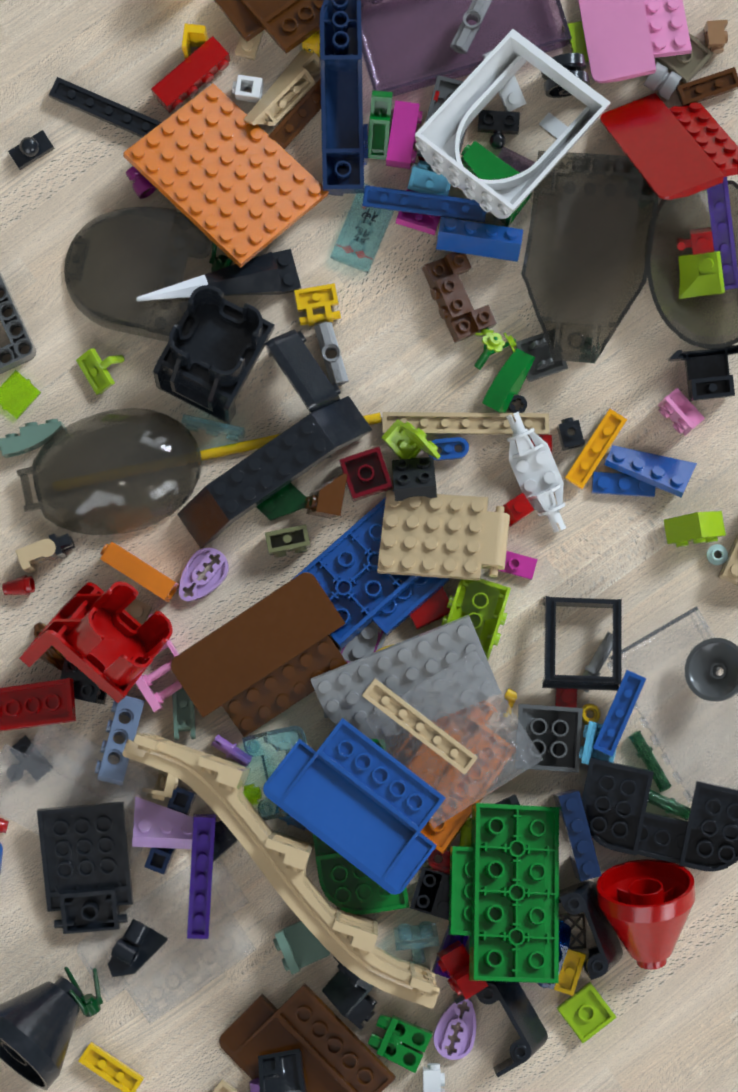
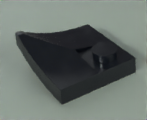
M300 1049L258 1056L260 1092H307L302 1051Z

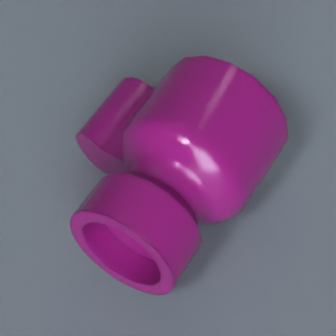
M134 166L126 171L129 180L133 181L132 188L139 199L147 198L157 190Z

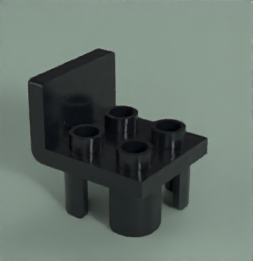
M203 285L192 292L187 302V310L179 324H175L170 331L169 342L158 359L153 374L158 389L230 424L236 414L235 400L263 351L265 343L274 331L275 324L263 319L259 310L254 306L245 303L243 308L224 299V292L211 285Z

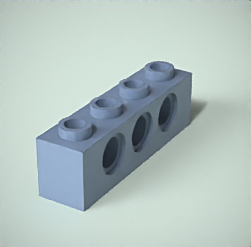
M125 696L119 703L114 700L111 712H114L115 715L113 720L108 721L106 732L109 733L108 741L103 740L100 750L101 753H104L102 761H97L94 772L98 773L97 780L120 786L123 785L129 758L124 757L122 754L127 739L134 741L145 700ZM126 715L130 718V722L123 724L119 721V717ZM121 735L124 737L125 742L117 744L114 742L113 737ZM111 755L117 756L119 763H109L108 757Z

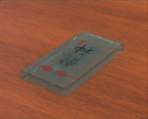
M358 193L355 196L330 258L369 274L394 210L362 206L364 193Z

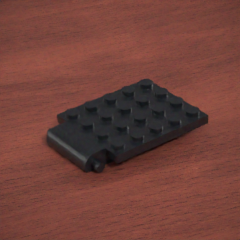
M124 801L38 809L37 818L47 912L61 911L62 919L54 920V928H63V934L120 930V923L128 922V915L120 914L119 906L132 905L134 903Z

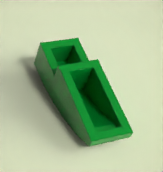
M372 90L367 158L382 160L387 158L393 92Z
M517 348L497 374L482 403L497 412L506 413L514 394L518 395L535 357Z

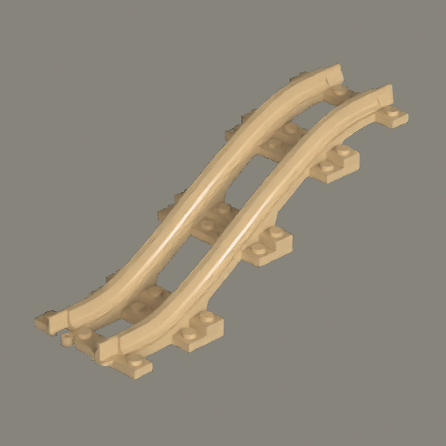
M136 732L134 741L127 739L122 755L169 773L191 787L233 833L289 908L343 966L363 981L382 991L428 1008H434L441 989L436 986V974L430 972L429 966L412 960L408 962L399 959L375 946L378 937V921L359 914L345 912L338 907L337 909L331 907L306 875L307 863L314 844L275 830L273 831L243 794L244 785L251 770L250 767H245L222 757L181 745L153 733L142 734Z

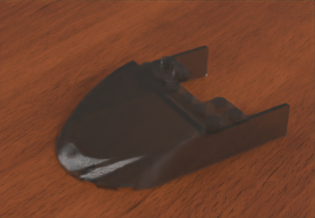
M127 207L116 209L94 218L74 237L65 259L64 274L67 290L77 308L92 322L111 330L169 342L170 331L175 324H179L188 308L187 302L189 298L136 301V298L182 282L188 257L206 258L211 252L213 242L182 212H177L176 209L162 207Z

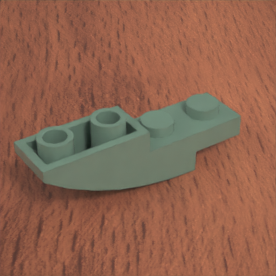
M58 419L46 420L45 424L39 425L37 422L26 423L25 427H19L20 436L17 433L5 435L6 438L0 439L2 456L9 458L33 451L58 436L65 429V426L61 421L58 422Z

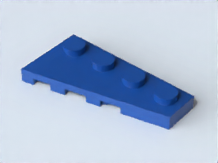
M613 445L604 465L682 498L697 463Z

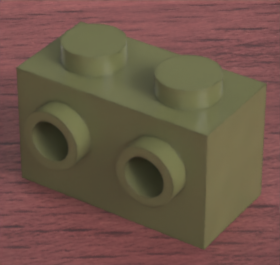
M306 524L265 532L269 555H274V558L287 556L286 552L295 551V554L307 552V548L311 547Z

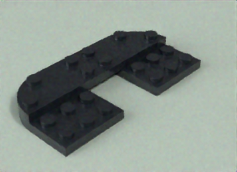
M590 758L582 803L591 836L600 845L613 851L677 863L679 866L701 871L724 870L738 861V789L696 780L689 819L685 821L646 812L654 771Z

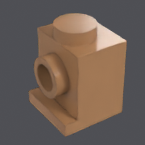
M728 20L707 21L703 28L705 47L714 54L724 52V45L728 42V32L724 31Z

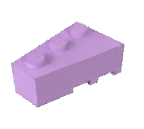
M135 796L132 847L192 849L193 817Z

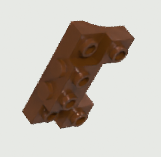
M457 252L447 254L442 259L425 264L422 268L430 286L431 296L436 300L439 314L445 320L455 343L473 336L475 333H480L482 329L493 328L497 324L489 305L474 310L459 277L460 274L468 272L472 267L466 254Z

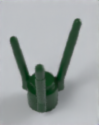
M214 243L212 244V253L209 263L212 264V272L231 266L233 262L225 255L216 257L217 245Z
M65 967L64 970L69 980L82 993L69 968ZM93 968L96 997L92 994L84 995L82 993L83 997L79 999L72 989L69 990L70 995L86 1017L97 1014L101 1010L100 1005L103 1004L96 968Z

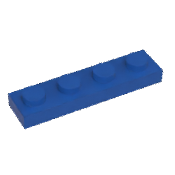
M626 670L594 743V749L613 757L647 678Z

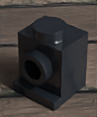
M573 417L562 419V424L557 426L562 451L582 447L585 441L579 420L574 421ZM573 429L575 434L571 436L567 430Z
M368 994L346 1018L362 1030L364 1028L363 1021L368 1022L375 1014L373 1009L378 1002Z

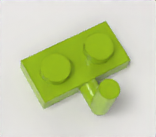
M92 348L76 359L96 395H100L115 384L107 368L111 364L123 363L124 356H108L102 361L95 348Z

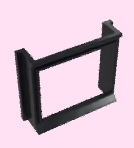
M543 597V606H545V643L542 688L617 691L622 682V599ZM556 606L613 608L612 677L555 675Z

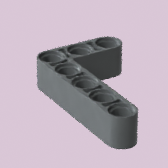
M1 273L0 291H4V296L0 298V321L11 343L0 348V374L22 365L36 356L34 343ZM7 309H13L11 316L4 317V312ZM16 327H21L19 335H12V331ZM23 346H30L27 354H21ZM10 354V361L2 363L3 356Z

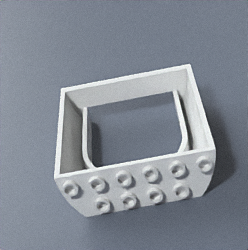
M512 29L416 132L415 139L417 143L415 146L436 174H442L453 187L460 188L467 198L477 201L485 212H491L498 219H504L509 217L605 112L611 102ZM526 60L587 106L531 167L515 176L499 180H484L477 178L463 167L459 147L465 130L482 109L526 63Z

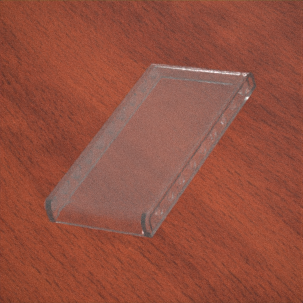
M697 606L622 649V679L626 670L647 678L633 710L639 711L641 724L645 729L649 728L652 733L650 736L651 741L655 747L659 746L663 754H661L664 763L672 767L674 771L672 776L677 784H682L685 789L683 795L689 803L693 800L696 780L738 789V693L725 701H707L691 691L685 678V663L692 649L704 640L715 638ZM611 655L610 657H608L609 662L607 663V666L609 670L612 672ZM723 669L718 671L719 676L723 674Z

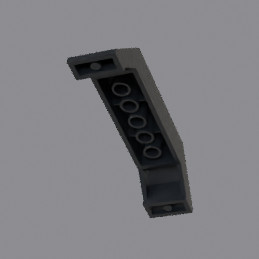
M349 396L344 397L310 413L210 482L177 515L199 547L203 548L216 539L237 519L334 452L361 439L371 432L372 428Z

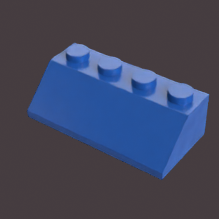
M441 217L436 249L518 262L523 229Z

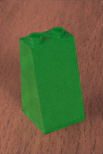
M476 141L471 146L468 144L461 153L463 167L479 179L499 180L519 174L517 170ZM533 191L509 217L500 219L504 226L509 227L531 198Z

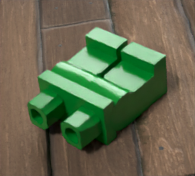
M380 1014L376 1026L386 1030L385 1034L381 1037L372 1032L368 1045L377 1050L376 1054L416 1073L423 1057V1052L425 1053L432 1037V1031L426 1028L423 1029L395 1015L390 1017Z

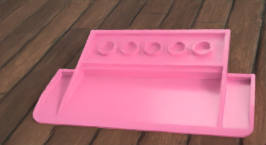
M578 0L591 76L598 83L618 82L654 74L656 72L654 58L691 54L692 47L683 0Z

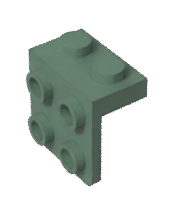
M302 921L275 933L274 945L277 951H282L284 968L286 971L290 970L292 975L300 972L301 968L330 955V952Z

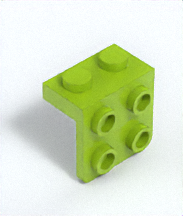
M397 419L381 437L399 459L415 458L421 450L436 459L441 457L437 452L438 447L430 440H426V433L420 428L416 429L408 421L403 423Z

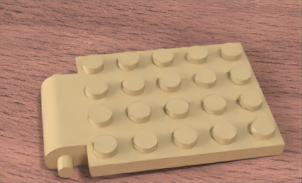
M386 491L377 572L380 574L480 581L481 569H490L489 576L498 577V570L505 569L510 515L504 513L503 506H496V512L487 511L489 497L437 494V498L414 496L403 501H395L394 491Z

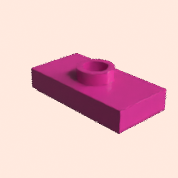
M507 551L505 569L498 571L532 580L538 559Z

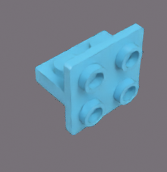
M419 160L418 163L413 164L407 189L421 193L448 196L451 184L442 174H436L426 161Z

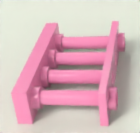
M170 639L158 652L160 653L169 647L174 657L179 654ZM172 660L149 675L142 674L136 681V685L155 713L164 709L162 706L164 699L183 688L179 681H176L160 693H154L150 687L153 685V681L172 670Z

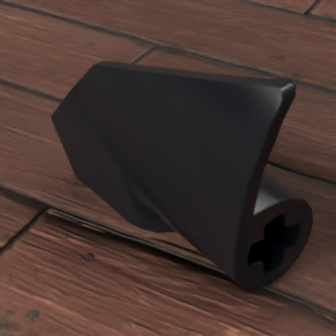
M133 919L124 936L117 941L112 949V957L108 962L112 977L135 974L168 941V938Z

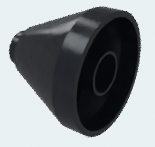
M59 977L55 983L45 982L0 1004V1059L27 1081L44 1090H48L60 1075L80 1008L70 995L69 990L72 989L79 999L83 997L78 988L63 977Z

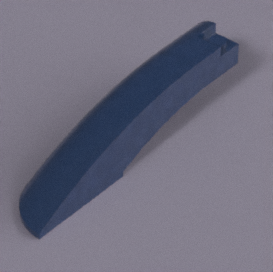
M324 0L320 11L323 191H329L328 194L334 196L364 193L361 0Z

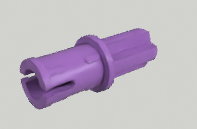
M219 734L215 737V742L213 741L211 746L226 754V758L230 757L242 766L247 767L252 760V757L239 749L236 743L233 745Z

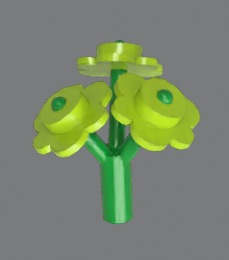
M489 328L482 329L481 333H475L476 336L483 337L482 343L484 344V350L474 364L479 370L482 369L490 355L501 352L503 348L509 346L511 351L515 352L514 347L517 346L515 343L516 339L512 335L507 336L506 332L503 333L506 342L502 340V336L499 333H494V330H489Z

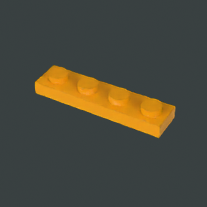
M609 409L564 479L582 490L627 419Z

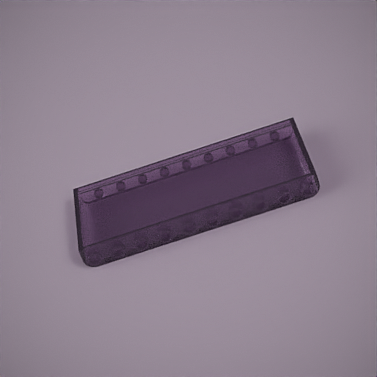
M361 0L362 57L373 91L393 92V96L435 85L438 75L451 79L469 75L484 60L482 55L493 50L512 29L544 53L563 48L570 44L572 37L560 0H493L467 54H460L454 51L450 45L472 0ZM474 20L467 21L469 25L477 24Z

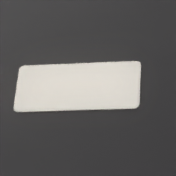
M548 113L539 123L541 127L557 139L568 128L551 113Z

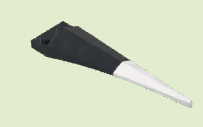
M288 249L252 258L241 268L234 264L136 298V301L190 298L192 292L203 285H211L222 290L224 296L278 295L299 290L301 285L292 251Z

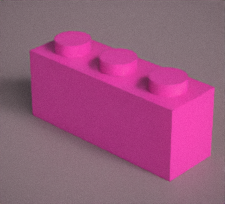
M395 100L386 166L410 169L411 163H415L417 151L413 150L414 143H417L415 134L417 132V123L421 124L423 111H419L420 104Z

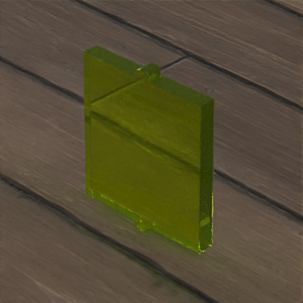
M15 370L0 387V405L4 411L7 410L18 419L41 392L31 384L30 379H25Z

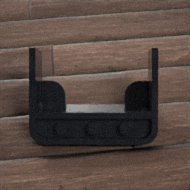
M293 329L270 339L265 343L269 357L273 356L309 413H312L340 400L339 394L341 391L335 382L333 384L330 383L304 344L307 340L302 332H296Z
M486 981L488 987L476 993L479 1001L490 1005L499 1000L520 1036L510 1046L509 1053L511 1057L493 1067L496 1076L500 1077L526 1062L546 1043L548 1034L519 982ZM453 995L456 1004L465 1000L462 995Z

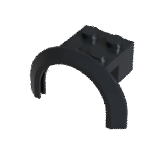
M738 345L698 351L677 350L668 358V361H685L690 402L735 396L733 375L729 373L728 356L738 354Z

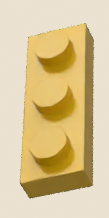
M90 1042L78 1061L123 1092H136L145 1078L93 1042Z

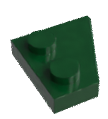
M290 483L256 506V508L270 521L304 509L306 496Z

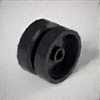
M566 53L551 57L588 86L590 85L588 73L584 71L586 69V62L583 54ZM541 72L542 78L546 80L544 82V90L547 97L562 98L572 95Z

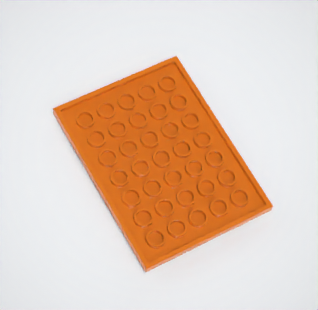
M212 83L124 151L123 157L241 268L327 197L329 191H323V185L275 140H272L258 124L246 123L244 118L247 114Z

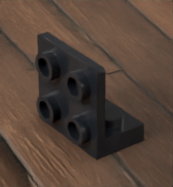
M65 658L60 679H73L75 699L105 705L107 693L102 691L89 677Z
M334 957L339 963L337 965L339 971L322 989V992L342 1016L347 1017L374 986L360 979Z

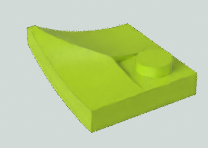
M720 251L678 256L680 270L679 299L725 293Z

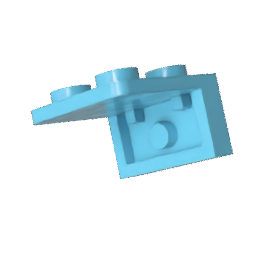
M589 721V724L585 725L583 737L586 738L585 745L581 746L579 758L582 759L581 763L589 765L591 757L614 762L616 750L612 757L593 748L603 724Z

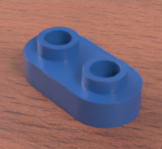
M461 437L431 441L441 448L442 451L439 459L433 457L435 461L461 459L469 451L468 442ZM459 445L462 447V451L456 452L454 447Z

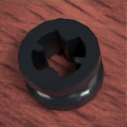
M515 395L508 409L511 413L518 411L523 413L527 408V401L523 396ZM520 400V404L523 405V408L520 407L519 410H515V406L512 405V402Z

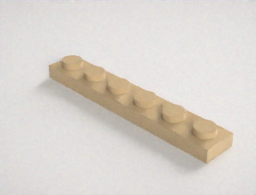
M376 678L372 680L362 693L365 699L464 775L478 759L470 750Z

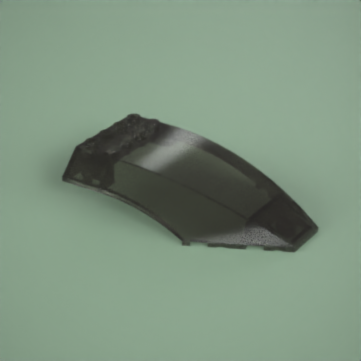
M538 151V158H537V160H538L546 151ZM567 152L534 189L529 234L521 275L526 284L529 297L533 303V308L553 360L595 364L646 284L659 197L627 156Z

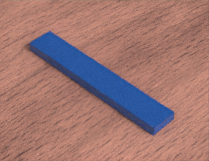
M365 185L362 203L364 207L485 222L486 212L474 199L470 200Z

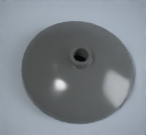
M710 638L700 642L692 649L685 663V678L689 688L695 695L707 701L721 702L732 698L738 693V646L735 643L723 638ZM723 669V674L719 676L718 671Z

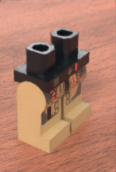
M54 533L49 535L50 539H42L15 550L23 571L30 574L37 571L35 565L67 557L66 552L76 548L72 537L68 533L60 537Z

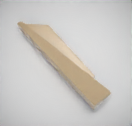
M302 49L247 114L244 121L252 125L264 124L275 126L316 84L313 77L321 72L320 59L317 54L309 53Z

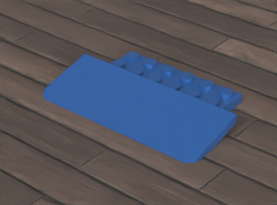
M344 718L339 721L317 752L299 739L263 786V792L268 799L390 894H400L406 888L437 846L423 835L421 830L446 797Z

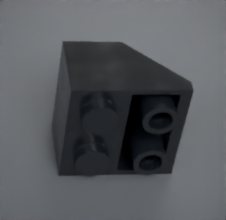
M422 866L410 909L449 920L450 874Z

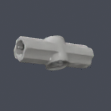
M472 0L450 45L454 51L460 54H467L493 0ZM474 20L477 24L469 25L467 21Z
M332 322L321 323L315 326L314 329L330 383L333 384L335 382L337 386L344 385L349 380ZM329 350H334L337 352V356L329 359L326 357V353Z

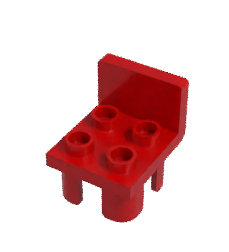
M88 582L57 612L19 659L28 667H31L53 646L66 660L73 663L102 691L119 703L151 664L164 644L170 639L173 628L170 620L160 611L153 613L141 625L124 610L138 596V591L130 584L116 582L104 592L96 584Z

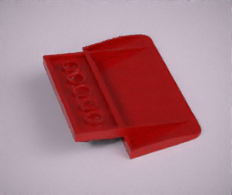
M653 93L607 111L600 117V122L661 199L672 200L688 197L723 183V178L726 176L738 174V146L701 103H691L690 105L680 107L673 106L668 109L658 95Z

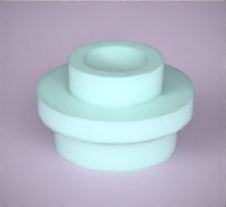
M715 544L707 550L706 556L711 564L721 565L726 562L728 552L724 546ZM715 551H719L721 553V557L719 559L714 556Z

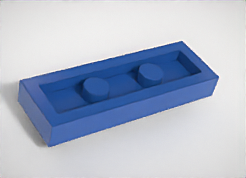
M593 472L591 493L655 497V486L627 474Z

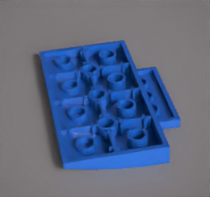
M386 497L295 576L297 577L304 572L313 574L345 621L343 626L329 634L341 649L373 621L388 636L450 581L449 578L380 574L377 572Z

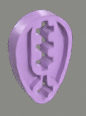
M202 548L196 551L186 564L181 576L179 596L186 602L195 601L217 589L225 581L229 572V564L226 557L214 548ZM212 555H220L219 560L221 562L212 565L213 572L208 571L205 574L207 577L205 581L203 579L198 581L199 576L197 573L205 571L204 564L209 565L212 562L210 559ZM196 583L192 590L194 595L192 597H184L185 591L183 590L185 588L190 589Z
M469 998L463 1000L467 1002L469 1010H464L462 1017H459L460 1008L454 1001L443 1012L435 1027L433 1034L435 1048L440 1055L447 1059L458 1060L464 1058L473 1048L476 1036V1015L472 1001ZM459 1022L463 1029L457 1032L459 1041L454 1042L456 1051L448 1054L445 1046H449L451 1043L450 1038H448L449 1035L452 1036L454 1033V1029L451 1026Z

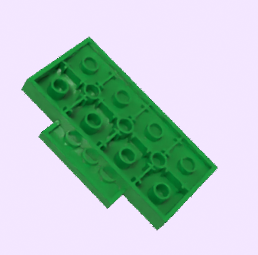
M490 803L472 804L471 847H450L449 935L470 936L469 981L559 983V807Z

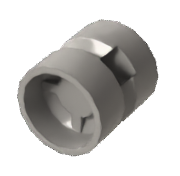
M657 62L656 72L648 76L644 86L652 91L659 90V95L669 100L682 77L673 71L668 73V68Z

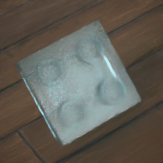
M424 921L419 923V925L401 924L394 928L396 951L411 949L412 963L421 964L426 961L424 947L439 946L436 923Z

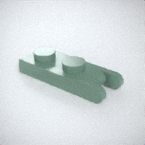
M181 688L172 694L174 740H179V732L191 731V739H196L195 705L184 688Z

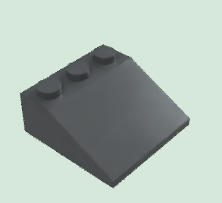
M519 704L515 768L579 773L583 708Z

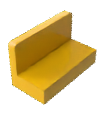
M184 24L182 51L185 59L191 55L192 47L199 48L208 40L204 25Z

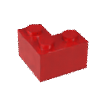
M459 940L436 953L440 959L437 961L438 966L443 973L447 972L450 977L447 982L458 996L462 995L467 1000L488 987L486 981H469V954Z

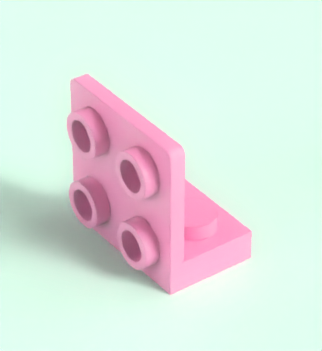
M678 388L664 397L658 404L660 413L665 418L669 417L674 423V429L685 436L705 419Z

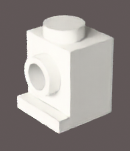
M238 75L237 81L233 82L232 94H235L236 100L257 104L262 98L263 79ZM246 89H250V90H251V93H250V92H244V91H245Z
M429 1063L427 1067H423V1092H445V1089L441 1088V1086H445V1073H441L440 1064Z

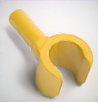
M508 689L504 696V699L509 701L504 718L510 720L512 707L517 699V693L512 689Z

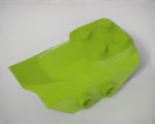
M481 578L480 581L460 579L455 597L450 596L447 608L451 609L449 616H444L441 626L469 615L487 660H489L493 645L498 646L501 636L500 633H497L499 625L504 626L508 613H504L511 588Z

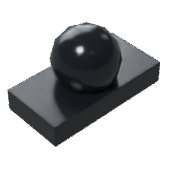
M41 130L32 137L23 138L19 145L8 152L19 170L55 148L45 132Z

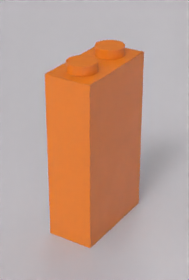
M112 541L101 550L100 554L102 557L100 559L168 603L180 586Z

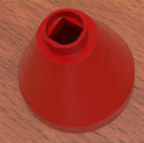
M657 859L633 860L609 868L601 874L602 876L597 881L598 904L630 956L637 961L639 967L647 970L662 968L666 965L667 958L671 956L695 902L693 875L685 867L679 866V864Z

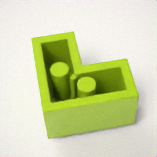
M722 511L695 512L663 520L667 544H676V547L689 546L690 541H693L694 544L717 542L718 537L726 536Z

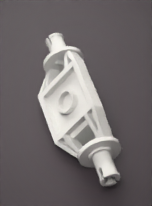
M519 411L513 413L516 422H514L512 414L506 416L513 431L512 436L507 438V441L510 442L509 462L520 489L530 504L538 511V516H548L554 533L559 531L556 523L563 530L566 526L559 510L566 506L565 502H563L564 482L550 448L534 432V428L525 429Z

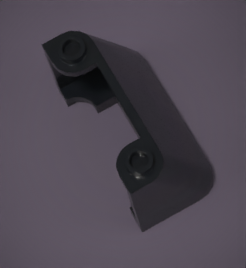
M587 880L559 890V903H562L565 911L569 914L585 913L597 946L588 949L589 955L583 963V968L587 976L593 980L605 975L622 958L623 950L615 930L598 904L597 884Z

